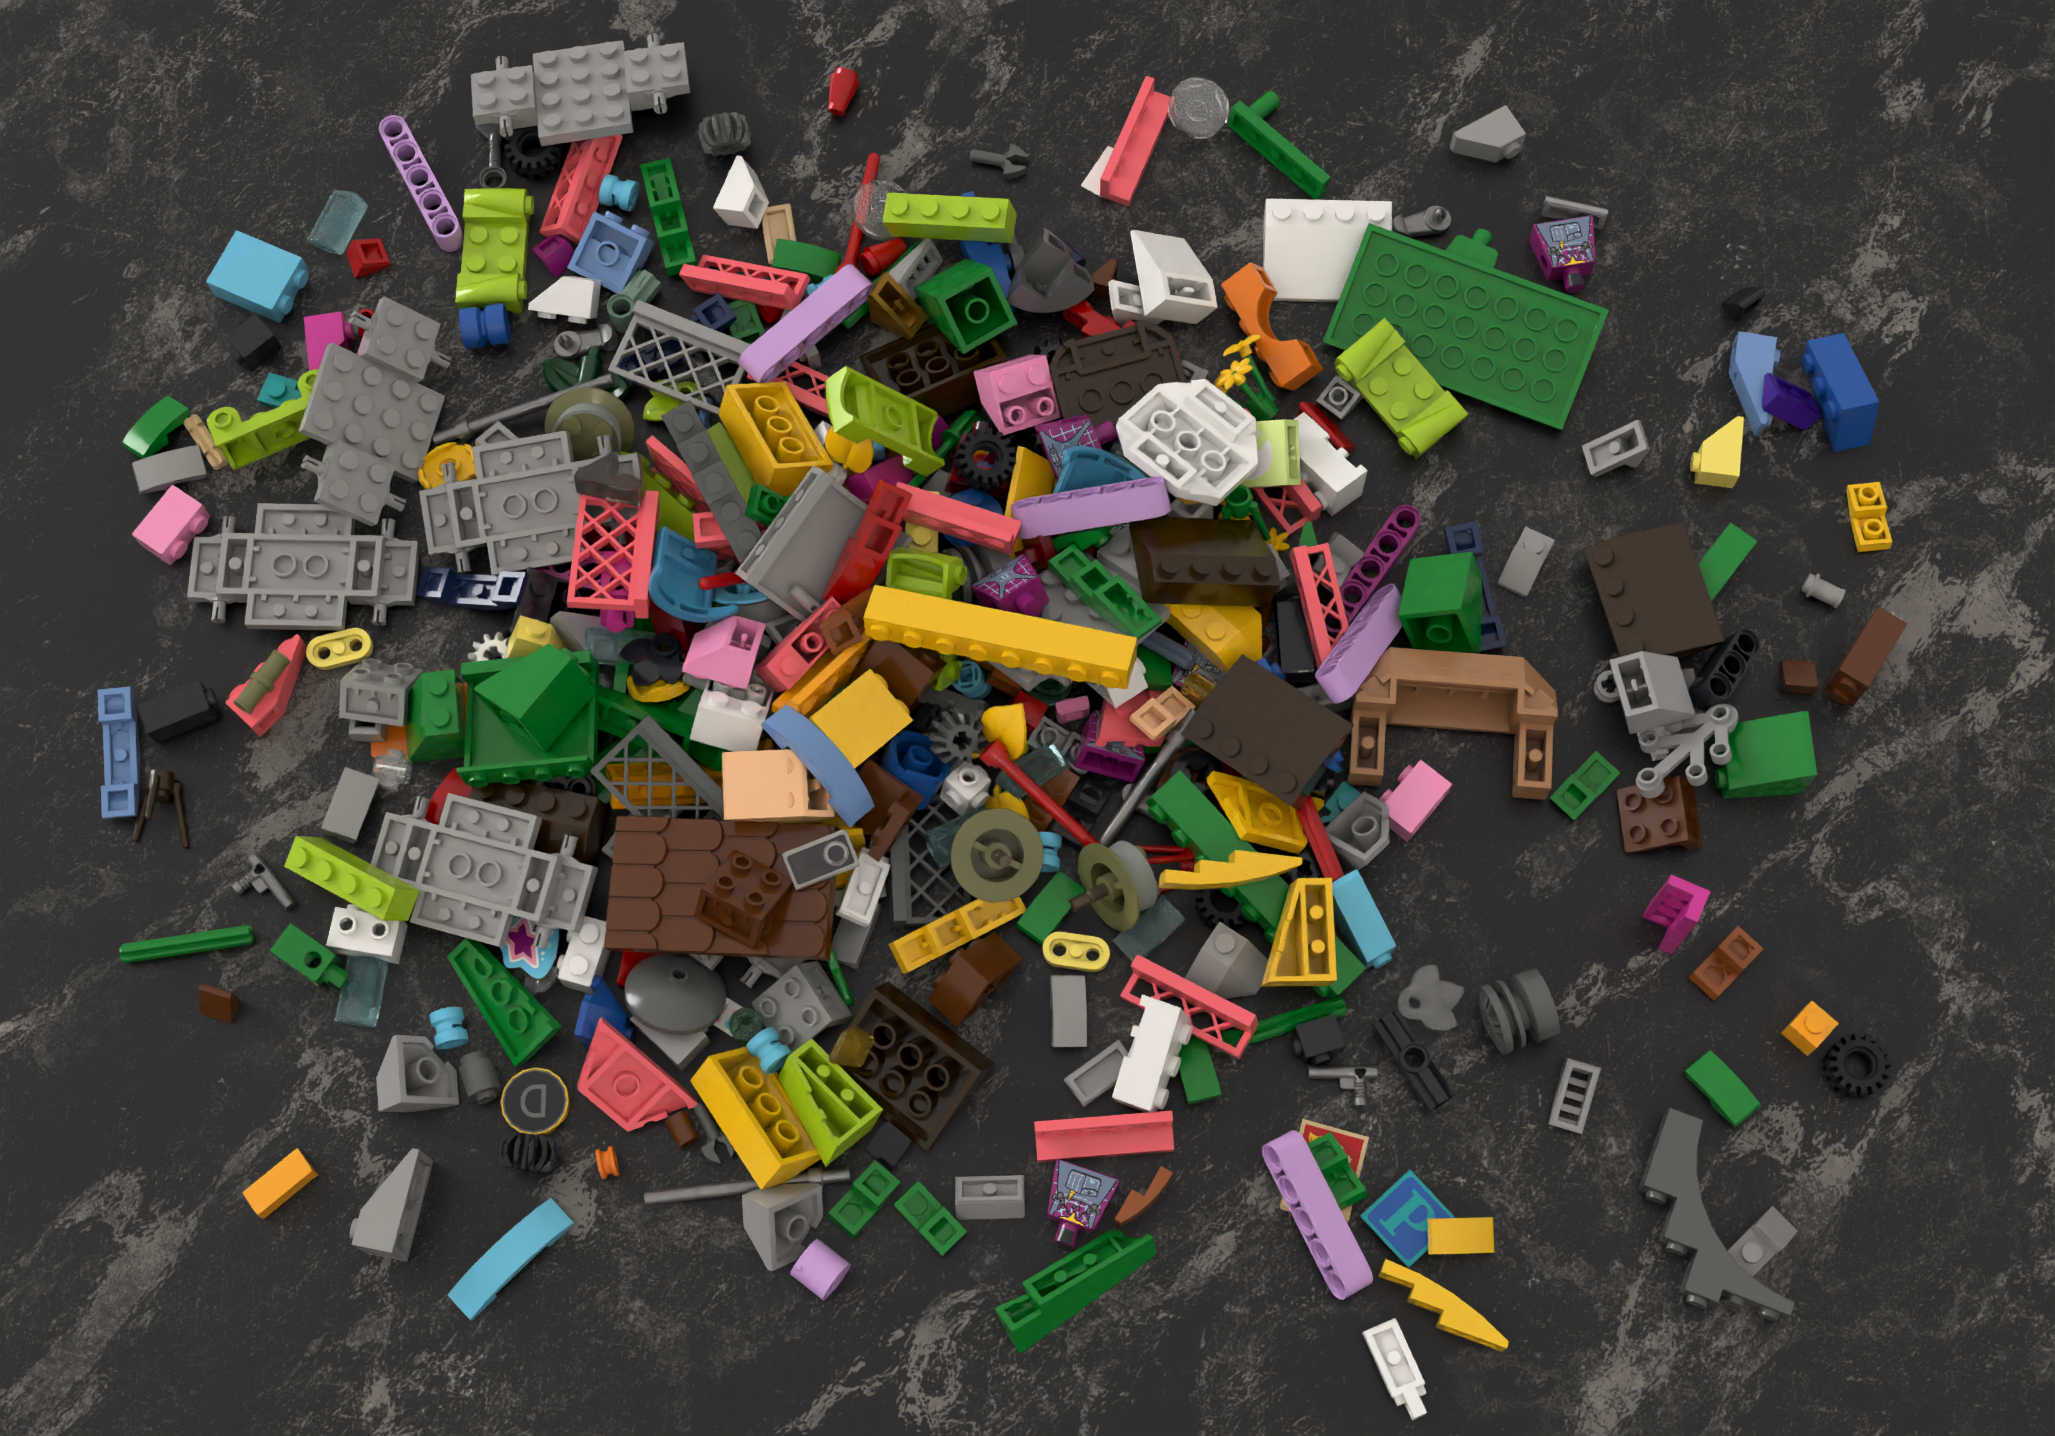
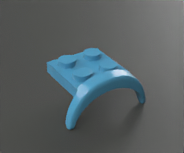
M1072 446L1066 450L1061 462L1065 466L1053 494L1130 481V479L1148 478V476L1130 461L1113 453L1089 446Z
M665 526L657 531L648 590L652 601L659 608L674 617L697 623L718 621L737 613L739 607L735 604L711 608L713 589L701 590L698 586V581L702 577L715 575L717 554L706 548L696 549L695 542Z

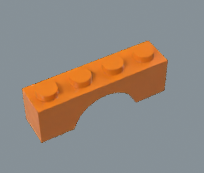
M1250 262L1221 284L1226 293L1224 300L1233 311H1237L1241 318L1239 325L1248 336H1261V338L1254 341L1256 343L1254 350L1258 357L1269 365L1272 370L1269 372V375L1279 388L1283 387L1295 391L1324 370L1308 343L1298 339L1280 341L1274 335L1269 323V311L1278 292L1263 267Z

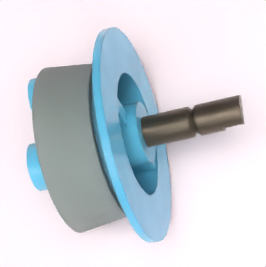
M749 583L713 589L712 602L719 603V607L731 604L737 605L739 610L733 614L765 624L784 617L789 613Z

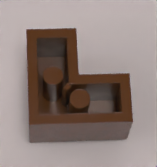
M995 932L984 939L979 936L966 950L960 948L949 959L948 963L951 967L948 971L942 972L932 985L935 987V990L928 1000L958 1027L975 1015L992 991L1008 981L1023 958Z

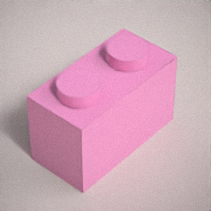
M172 484L132 535L141 546L169 565H172L176 559L181 558L185 554L188 544L196 534L204 531L211 515L201 503Z
M1422 760L1414 768L1409 764L1397 780L1400 784L1394 792L1388 789L1379 799L1389 807V828L1407 842L1447 796L1452 786V783Z

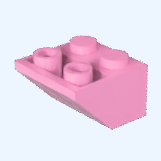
M1027 355L974 371L981 403L999 432L1003 433V435L1061 418L1046 355Z
M733 615L695 633L682 672L689 673L699 679L707 678L718 681L731 688L747 690L766 624Z

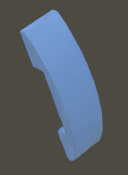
M132 687L97 690L98 721L103 724L105 785L101 786L102 818L112 819L137 816L141 770L139 729Z
M785 705L761 724L782 750L789 747L829 792L832 798L828 803L849 827L875 807L867 788L847 758L805 716Z

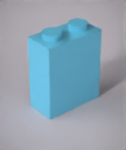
M236 230L206 283L214 296L280 323L284 315L291 311L294 298L299 289L306 285L309 270L302 257Z

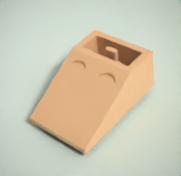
M791 749L722 753L724 820L818 823L834 817V809L828 803L832 796Z

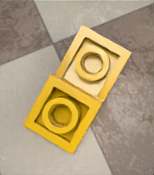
M1880 482L1848 485V507L1857 551L1866 552L1890 549L1892 538L1885 518L1887 505Z
M1493 1217L1427 1218L1428 1254L1494 1253Z

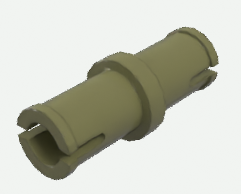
M273 650L258 672H253L249 676L251 681L233 703L245 713L252 714L254 708L267 692L271 693L275 688L274 682L286 666L291 663L290 660L280 652Z

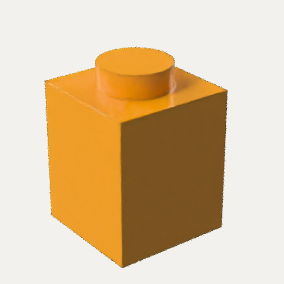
M1810 1001L1781 1034L1808 1056L1839 1023L1815 1002Z

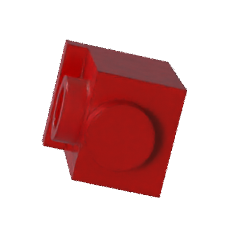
M1020 690L1011 698L1008 705L1023 703L1027 738L1030 733L1037 729L1048 706Z

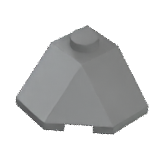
M1363 792L1325 828L1343 869L1352 872L1355 869L1363 868L1390 843L1389 807L1383 801L1366 792Z
M1219 921L1198 953L1185 979L1224 999L1256 995L1261 988L1268 959L1248 939Z
M395 1035L392 1037L376 1077L378 1110L380 1112H415L459 1105L457 1071L448 1061L444 1063L432 1050L435 1046L426 1036Z
M818 1183L780 1184L763 1190L758 1188L742 1195L744 1229L768 1270L774 1271L798 1260L805 1249L802 1242L811 1227L816 1229L823 1218L822 1185Z

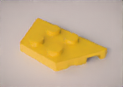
M1212 771L1207 777L1208 785L1241 840L1299 854L1306 847L1308 839L1295 808L1251 780L1217 771ZM1312 797L1319 812L1324 806V800Z

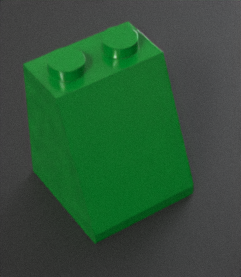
M965 258L913 287L928 318L962 354L1018 324L992 268L971 259Z
M1473 552L1410 559L1398 617L1413 649L1481 653L1482 573Z
M549 643L479 683L473 689L500 723L545 752L597 692L589 681L591 675L584 668L576 664L579 659L567 648L563 647L560 651Z
M454 669L421 673L409 691L407 723L405 724L409 764L464 757V684Z
M1808 711L1737 723L1736 728L1729 733V746L1732 758L1728 763L1718 765V769L1715 770V784L1717 788H1721L1722 799L1802 794L1817 776ZM1715 735L1711 738V746L1715 743ZM1724 751L1718 752L1717 755H1722V754H1724L1725 752H1724Z

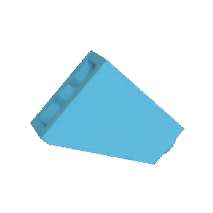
M1355 869L1332 883L1334 922L1357 959L1366 969L1372 965L1375 969H1378L1393 959L1391 954L1394 953L1396 944L1361 875Z

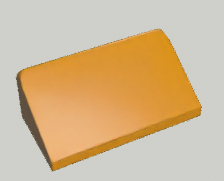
M296 1148L242 1193L254 1212L260 1218L265 1219L319 1174L301 1151Z

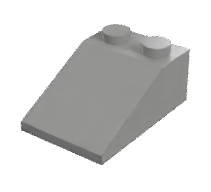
M412 1148L363 1206L360 1210L359 1218L353 1220L350 1228V1239H353L351 1245L370 1255L408 1261L433 1165L431 1158L419 1149Z

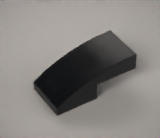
M1083 774L1069 796L1064 810L1090 833L1112 792V788ZM1056 821L1051 832L1061 835L1062 843L1079 851L1082 844Z

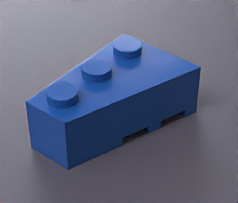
M1841 333L1807 341L1805 355L1801 357L1803 371L1808 375L1833 452L1870 445L1879 400L1845 334Z

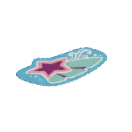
M514 916L505 948L500 947L504 965L507 968L521 967L533 978L541 979L549 972L555 960L559 942V930H551L547 949L533 946L538 925H535L528 919Z

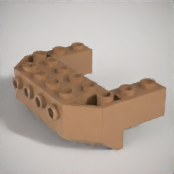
M1390 647L1382 654L1358 690L1353 694L1350 723L1354 726L1349 733L1346 783L1349 785L1380 787L1384 771L1386 724L1514 734L1512 797L1545 800L1551 790L1553 725L1558 717L1556 691L1524 657Z

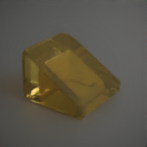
M1194 672L1186 677L1181 694L1196 706V711L1215 688V685Z
M857 1026L843 1031L829 1056V1062L854 1067L862 1066L875 1042V1038Z

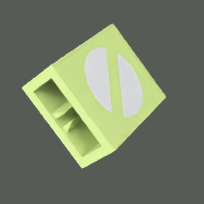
M1298 420L1256 421L1255 436L1258 464L1255 471L1240 485L1248 489L1301 485Z

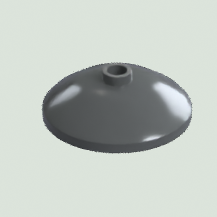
M664 953L642 960L630 971L624 989L625 1002L631 1014L646 1027L670 1035H688L707 1029L722 1015L727 997L725 984L715 969L710 971L686 954Z

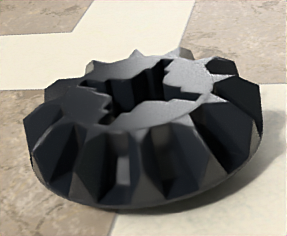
M1194 750L1178 757L1173 764L1171 777L1181 770L1190 780L1191 774L1189 770L1198 773L1206 768L1207 770H1205L1202 778L1205 784L1196 782L1194 785L1209 800L1215 797L1207 783V777L1212 771L1224 772L1220 762L1213 755L1205 751Z

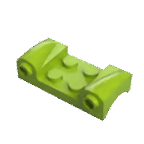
M465 189L463 206L465 229L461 273H458L455 299L458 309L475 306L485 308L486 305L504 303L508 311L522 314L523 299H527L528 292L525 273L530 215L534 213V198L529 196L527 189Z
M1384 318L1336 358L1334 362L1335 370L1345 382H1350L1361 393L1366 402L1398 437V443L1407 454H1412L1418 459L1439 439L1460 424L1467 417L1468 413L1448 390L1445 392L1404 345L1406 341Z
M847 366L827 378L825 381L826 404L834 433L857 444L866 438L901 454L905 467L926 477L945 465L944 459L935 454L931 442L933 427L938 418L937 411Z
M319 369L310 370L299 378L297 384L302 396L301 398L287 400L278 408L268 412L256 413L246 421H243L236 409L232 407L219 408L209 415L207 425L217 448L222 449L233 471L311 438L298 431Z
M897 547L890 552L887 558L886 587L952 600V593L958 590L967 578V567L963 565V560L960 557ZM939 653L940 658L948 664L932 685L935 690L942 691L959 679L962 663L958 660L956 654L945 655Z

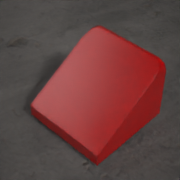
M381 238L352 240L346 251L355 278L366 276L391 265Z

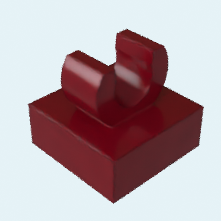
M1039 535L1036 538L1021 539L1024 549L1014 552L1016 557L1025 554L1034 569L1048 567V561L1056 556L1050 535Z

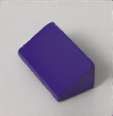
M1767 373L1764 376L1762 408L1765 412L1802 430H1806L1821 416V411L1812 393L1772 373Z

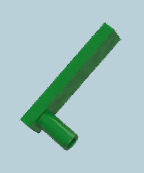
M1267 91L1249 107L1240 100L1233 105L1227 126L1314 200H1320L1326 194L1331 177L1263 120L1280 105L1279 97L1273 91Z

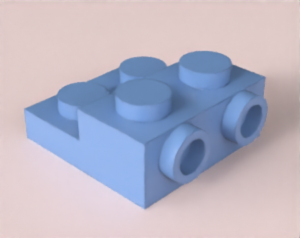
M607 210L605 215L593 212L567 268L586 278L601 280V286L618 294L621 293L633 278L637 269L642 270L655 241L648 238L649 231L635 224L632 225L631 229L621 225L623 218Z

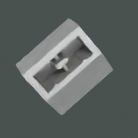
M1640 651L1609 660L1630 734L1696 717L1678 657Z

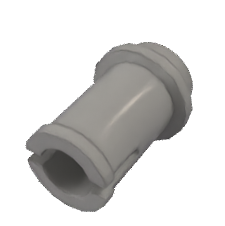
M1809 573L1801 587V591L1806 593L1805 597L1808 598L1811 595L1832 605L1834 608L1839 606L1846 592L1845 589H1841L1821 579L1818 573L1816 575Z

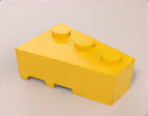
M1297 878L1289 885L1261 987L1328 986L1337 981L1332 878Z

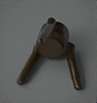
M154 769L148 772L147 784H145L144 796L132 836L134 842L139 840L144 820L151 819L155 801L166 802L169 800V796L172 795L183 848L189 847L180 795L181 784L174 782L175 774L173 772L163 769Z

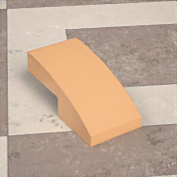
M1171 686L1157 699L1152 697L1130 716L1129 720L1151 740L1155 741L1169 733L1172 728L1175 729L1190 708L1195 711L1196 706Z

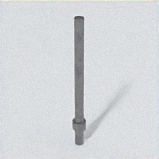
M608 374L472 421L465 419L456 422L454 427L433 433L432 438L436 446L458 438L462 441L474 437L476 432L490 428L497 421L503 424L547 409L556 398L569 390L581 387L604 390L615 386V381L612 374Z
M1190 708L1176 730L1172 728L1166 736V744L1097 839L1102 845L1107 848L1176 751L1183 749L1188 739L1182 736L1181 733L1196 711Z
M822 1167L808 1168V1172L799 1173L783 1184L818 1183L824 1188V1184L851 1181L850 1167L822 1170ZM754 1179L646 1191L644 1192L645 1205L721 1197L749 1193L758 1189L759 1186Z

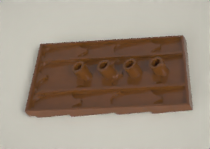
M617 816L612 859L613 867L611 869L609 889L610 899L608 900L604 940L605 949L610 951L830 961L836 875L796 891L792 881L791 887L766 917L761 938L754 948L696 918L694 914L701 888L733 850H738L791 878L782 854L840 831L839 828L824 824Z

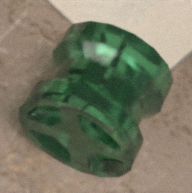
M740 1008L729 1019V1030L734 1040L741 1045L746 1046L756 1034L764 1030V1023L759 1013L751 1008Z

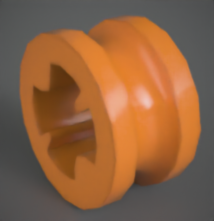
M608 1146L607 1151L596 1149V1161L602 1180L607 1179L609 1174H614L615 1177L619 1176V1165L614 1147Z

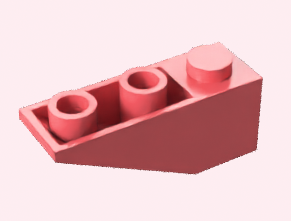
M833 596L777 644L754 668L776 693L790 690L829 648L819 626L841 607Z
M298 634L292 639L285 640L278 647L277 651L286 656L291 663L286 666L274 682L275 688L271 693L267 692L254 708L252 714L245 713L233 703L251 681L250 679L246 683L235 687L230 693L229 699L225 702L259 737L284 715L307 649V645ZM264 662L258 665L254 672H258Z

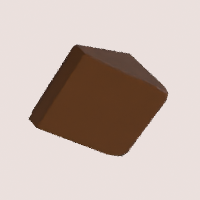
M1111 258L1091 275L1095 290L1090 296L1105 300L1110 299L1108 282L1116 280L1118 274L1117 259Z
M1782 659L1780 692L1813 695L1818 689L1815 662Z
M200 984L198 990L201 1014L222 1022L232 1023L241 1002L239 998L231 992Z

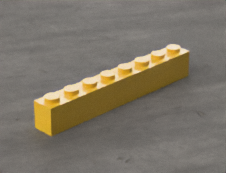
M874 585L863 617L865 636L872 637L877 641L902 643L911 648H927L945 655L956 654L966 656L975 661L1000 663L1009 668L1019 667L1034 670L1043 675L1053 674L1068 677L1077 682L1088 681L1101 684L1107 688L1128 689L1137 657L1136 637Z

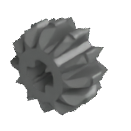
M724 111L722 114L714 113L712 117L704 118L703 122L698 125L699 141L704 153L712 154V156L735 155L736 152L744 151L751 144L749 123L745 115L738 114L737 112L726 113Z
M954 708L952 716L947 711L942 712L943 721L941 723L936 720L932 721V725L937 730L928 734V738L934 741L930 746L931 751L939 754V760L948 763L951 761L954 766H960L962 759L967 763H972L971 754L973 752L980 754L982 749L977 745L986 741V736L980 733L984 728L983 723L979 720L975 721L976 716L972 712L968 711L964 714L960 708Z

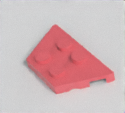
M1145 689L1117 708L1104 699L1095 745L1105 747L1108 741H1122L1123 747H1135L1137 745L1161 747L1166 735L1153 741L1132 723L1129 718L1152 697L1157 699L1165 691Z
M603 1017L598 1020L577 1088L578 1091L623 1129L629 1132L643 1127L649 1121L656 1122L669 1117L668 1113L684 1107L691 1109L698 1104L697 1098Z

